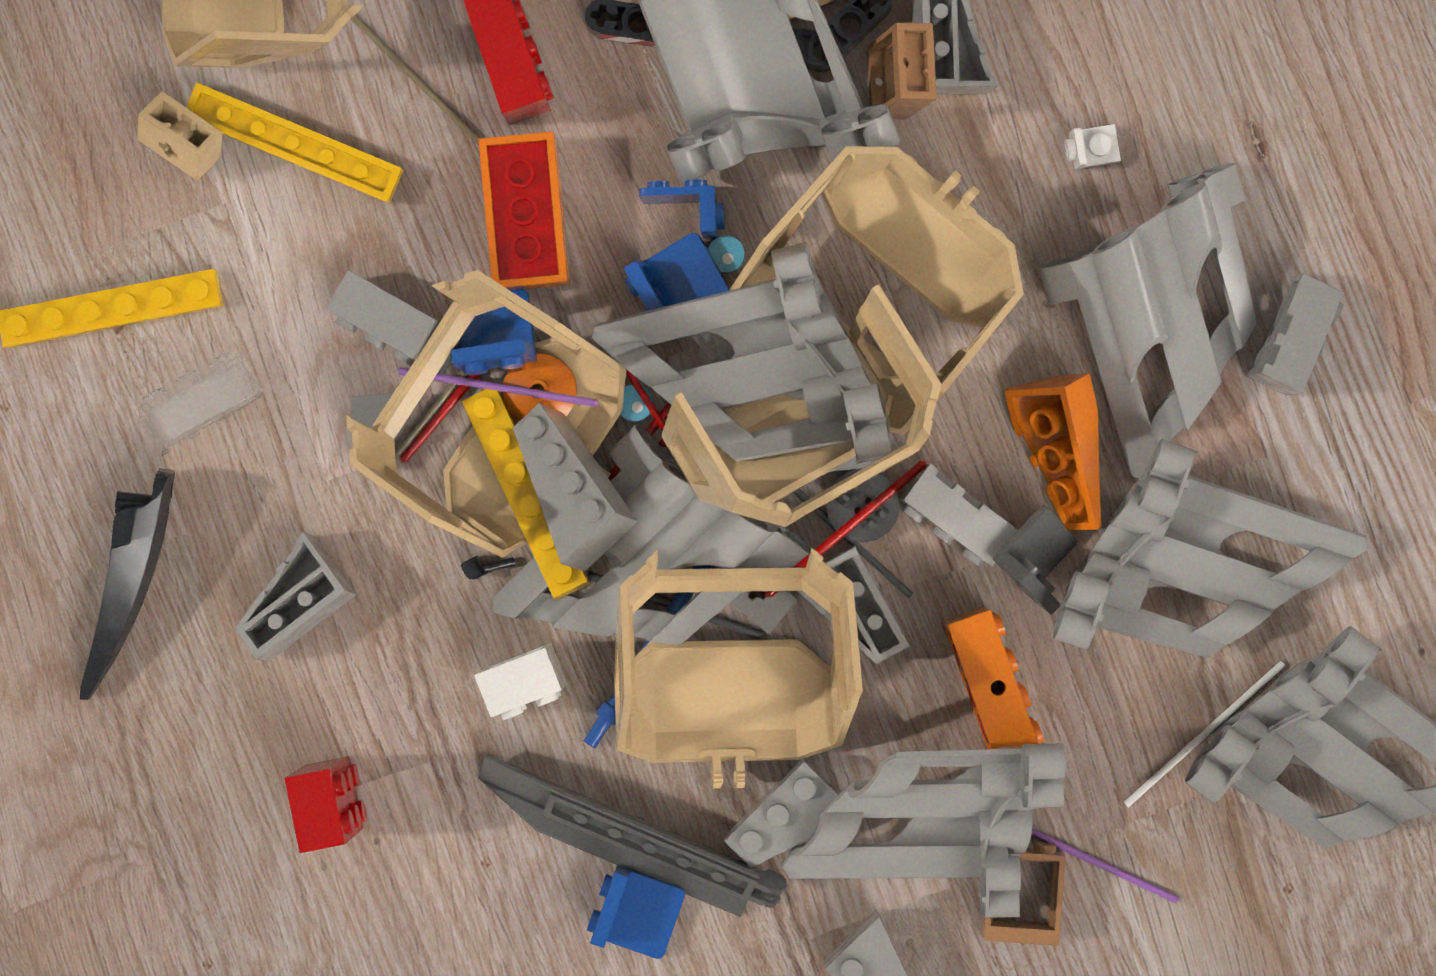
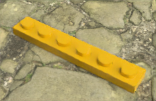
M197 82L186 106L187 109L221 131L223 135L388 204L391 202L404 171L401 167Z
M217 270L199 271L0 310V334L3 348L23 346L222 307L224 305Z
M485 389L463 400L464 408L553 598L559 600L589 585L590 581L584 571L563 565L560 562L513 430L516 424L500 391Z

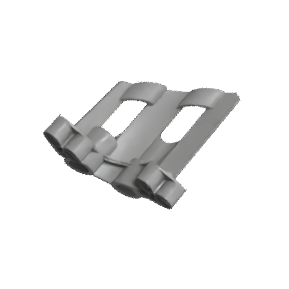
M806 242L768 251L776 274V279L598 323L594 326L591 339L671 405L674 396L682 392L710 440L736 462L853 441L855 448L856 464L880 459L894 451L890 421L886 414L879 384H873L848 337L838 313L822 289ZM702 332H711L718 334L731 343L734 348V356L731 359L677 371L648 346ZM776 396H788L805 400L810 419L749 433L722 409Z

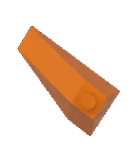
M1090 373L1058 375L1004 390L1012 426L1018 437L1023 435L1033 455L1029 456V459L1034 468L1039 466L1048 483L1046 492L1064 526L1068 530L1099 529L1101 527L1098 408Z

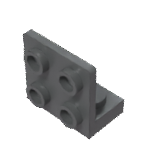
M1042 505L1027 519L1020 530L1001 547L1000 551L993 557V560L1027 596L1052 616L1060 607V603L1051 594L1056 588L1045 578L1073 549L1078 541L1046 505Z

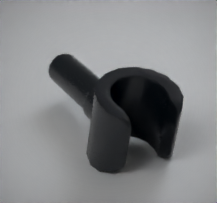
M478 555L461 564L465 576L472 580L495 570L515 566L513 557L482 565Z

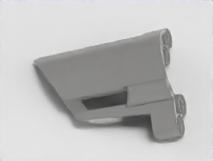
M638 0L689 129V132L666 145L679 182L695 180L704 176L712 169L721 170L734 166L745 159V154L826 145L831 161H833L846 146L894 147L900 143V137L888 105L880 104L864 107L818 0ZM787 14L813 21L834 77L833 81L821 82L810 77Z

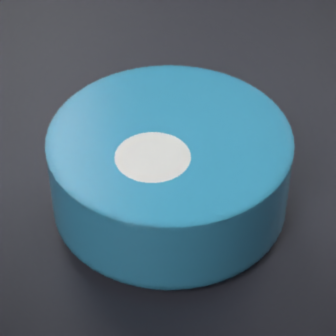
M724 235L717 237L711 242L708 250L721 273H733L741 267L745 252L743 245L738 239Z
M633 385L626 386L624 388L623 411L620 415L633 422L646 419L651 414ZM642 386L654 404L652 394L647 388Z

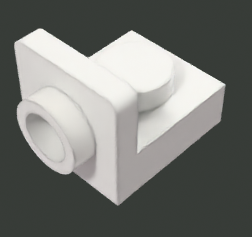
M1115 124L1082 130L1081 127L1074 128L1069 133V139H1065L1066 157L1068 162H1074L1075 170L1114 164L1121 161Z

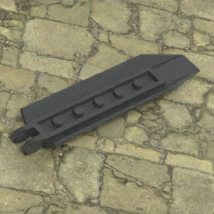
M486 754L478 778L537 832L618 866L678 886L684 890L685 894L741 917L748 900L761 906L764 905L765 908H774L781 900V893L787 888L786 879L784 876L777 874L776 871L771 869L762 871L755 867L751 868L745 861L736 860L717 852L709 846L700 845L682 837L676 832L667 831L648 823L643 818L629 815Z

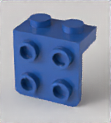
M686 180L685 187H671L669 181L647 182V188L639 189V197L643 204L700 203V231L703 239H716L718 237V230L725 229L723 203H717L715 186L707 185V180Z
M690 233L650 258L634 261L624 267L628 275L625 278L626 285L633 296L636 298L640 297L646 308L643 312L730 291L704 241L697 233Z
M524 289L510 290L530 303L529 294ZM505 306L477 315L460 338V349L451 350L452 363L467 375H479L487 373L488 369L491 368L516 369L523 367L524 363L537 361L533 325Z
M617 865L614 875L606 874L599 893L600 896L605 897L602 910L594 909L586 930L593 933L590 944L604 948L607 941L649 957L660 959L665 955L685 898V892L678 886Z

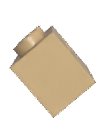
M163 91L138 114L137 140L198 181L220 158L223 133Z

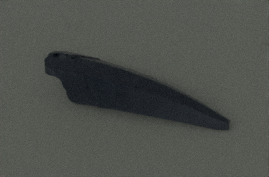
M159 468L155 474L152 495L117 491L114 507L116 515L113 520L109 567L93 643L80 686V700H89L116 660L143 605L164 541L169 516V505L172 498L173 481L175 479L174 470Z

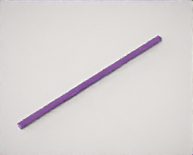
M400 367L399 375H406L409 369ZM437 373L433 379L435 381L593 407L598 406L597 399Z
M1032 828L1031 836L1045 843L1055 844L1056 848L1171 902L1177 903L1178 896Z

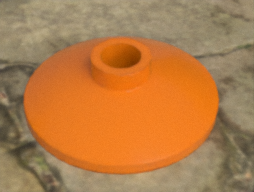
M538 353L536 354L537 361L524 363V366L521 368L509 369L503 382L505 385L532 389L533 385L539 383L544 387L545 391L577 396V385L572 371L562 360L549 354ZM503 392L504 402L509 412L518 421L525 417L538 403L562 412L565 417L571 412L575 404Z

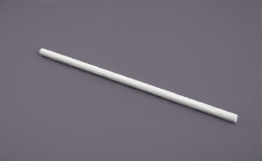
M1279 661L1124 801L1125 805L1129 808L1286 665Z

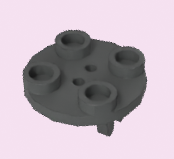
M861 469L848 471L847 473L836 479L833 485L844 480L845 478L851 476L852 474L858 472ZM879 473L826 503L828 520L837 531L855 516L854 509L856 507L862 510L868 504L865 503L866 497L874 500L892 484L891 481ZM898 492L844 537L848 540L864 543L878 540L887 534L898 519L900 509Z

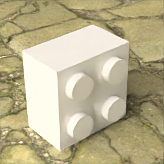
M552 643L485 668L474 675L490 717L500 714L502 720L523 713V710L527 709V703L536 701L539 707L559 699L558 697L562 695L560 691L567 685Z

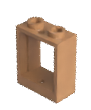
M895 23L867 46L870 106L887 104L893 119L906 120L937 99L933 23ZM876 78H880L882 80L881 86H878L876 84Z
M1034 843V848H1027L1025 853L1020 854V860L1051 862L1046 923L993 920V918L982 917L980 934L985 941L1059 946L1066 856L1061 850H1056L1055 844Z

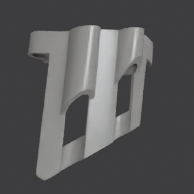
M1236 163L1216 166L1204 171L1202 174L1184 177L1169 183L1171 199L1161 207L1160 212L1145 222L1113 235L1097 247L1078 252L1073 257L1054 260L1038 267L1049 304L1075 299L1079 301L1130 476L1139 479L1145 473L1158 442L1161 439L1171 442L1181 430H1188L1222 383L1220 377L1222 369L1229 359L1239 349L1244 347L1257 323L1231 211L1232 206L1246 199ZM1213 254L1229 311L1219 320L1210 335H1208L1196 288L1203 264L1207 256ZM1160 343L1165 353L1175 389L1163 399L1149 420L1136 372L1144 355L1150 348Z
M634 425L609 450L610 455L621 470L610 482L638 520L635 526L603 554L613 561L614 566L582 597L569 594L559 600H555L551 592L546 591L548 589L547 583L535 558H533L493 597V613L514 619L531 618L552 623L553 628L609 637L616 634L620 585L630 575L633 576L646 564V560L656 550L658 554L656 570L684 569L701 565L714 566L715 569L793 568L810 554L811 548L801 537L792 533L788 526L783 527L731 513L713 504L700 501L678 463L669 454L659 449L657 442L645 429L639 425ZM698 592L677 613L640 607L633 613L634 636L653 643L681 645L742 592Z
M1161 439L1155 448L1145 473L1138 483H1135L1125 494L1114 511L1105 531L1092 551L1077 568L1067 585L1066 594L1060 603L1053 639L1091 651L1090 643L1095 630L1100 628L1209 658L1225 645L1237 640L1260 625L1272 614L1274 609L1302 590H1307L1326 580L1345 567L1353 558L1368 550L1366 535L1189 476L1194 456L1198 451ZM1248 530L1308 550L1309 552L1291 566L1276 573L1223 555L1221 544L1230 535ZM1173 587L1228 606L1215 618L1199 627H1194L1140 608L1147 588Z
M1349 626L1320 654L1311 660L1306 659L1290 668L1272 684L1270 690L1245 710L1236 713L1216 728L1208 737V743L1200 750L1185 778V783L1214 805H1217L1216 802L1231 786L1321 847L1329 848L1344 841L1364 839L1385 833L1396 828L1398 823L1433 813L1436 814V785L1415 789L1368 752L1369 744L1374 740L1393 737L1402 739L1436 765V723L1366 671L1377 656L1378 651L1383 650L1352 626ZM1288 763L1298 764L1310 768L1358 804V806L1344 812L1323 816L1275 779L1283 772Z
M1023 744V746H1002L998 749L896 752L879 762L876 773L871 780L853 781L819 815L818 828L811 840L806 845L794 846L782 863V868L789 879L979 877L980 916L985 918L1019 917V891L1021 889L1020 854L1025 853L1029 845L1033 826V809L1063 808L1064 806L1063 779H1065L1066 767L1064 744ZM972 766L954 779L914 780L920 767ZM862 818H913L888 844H849L858 832Z

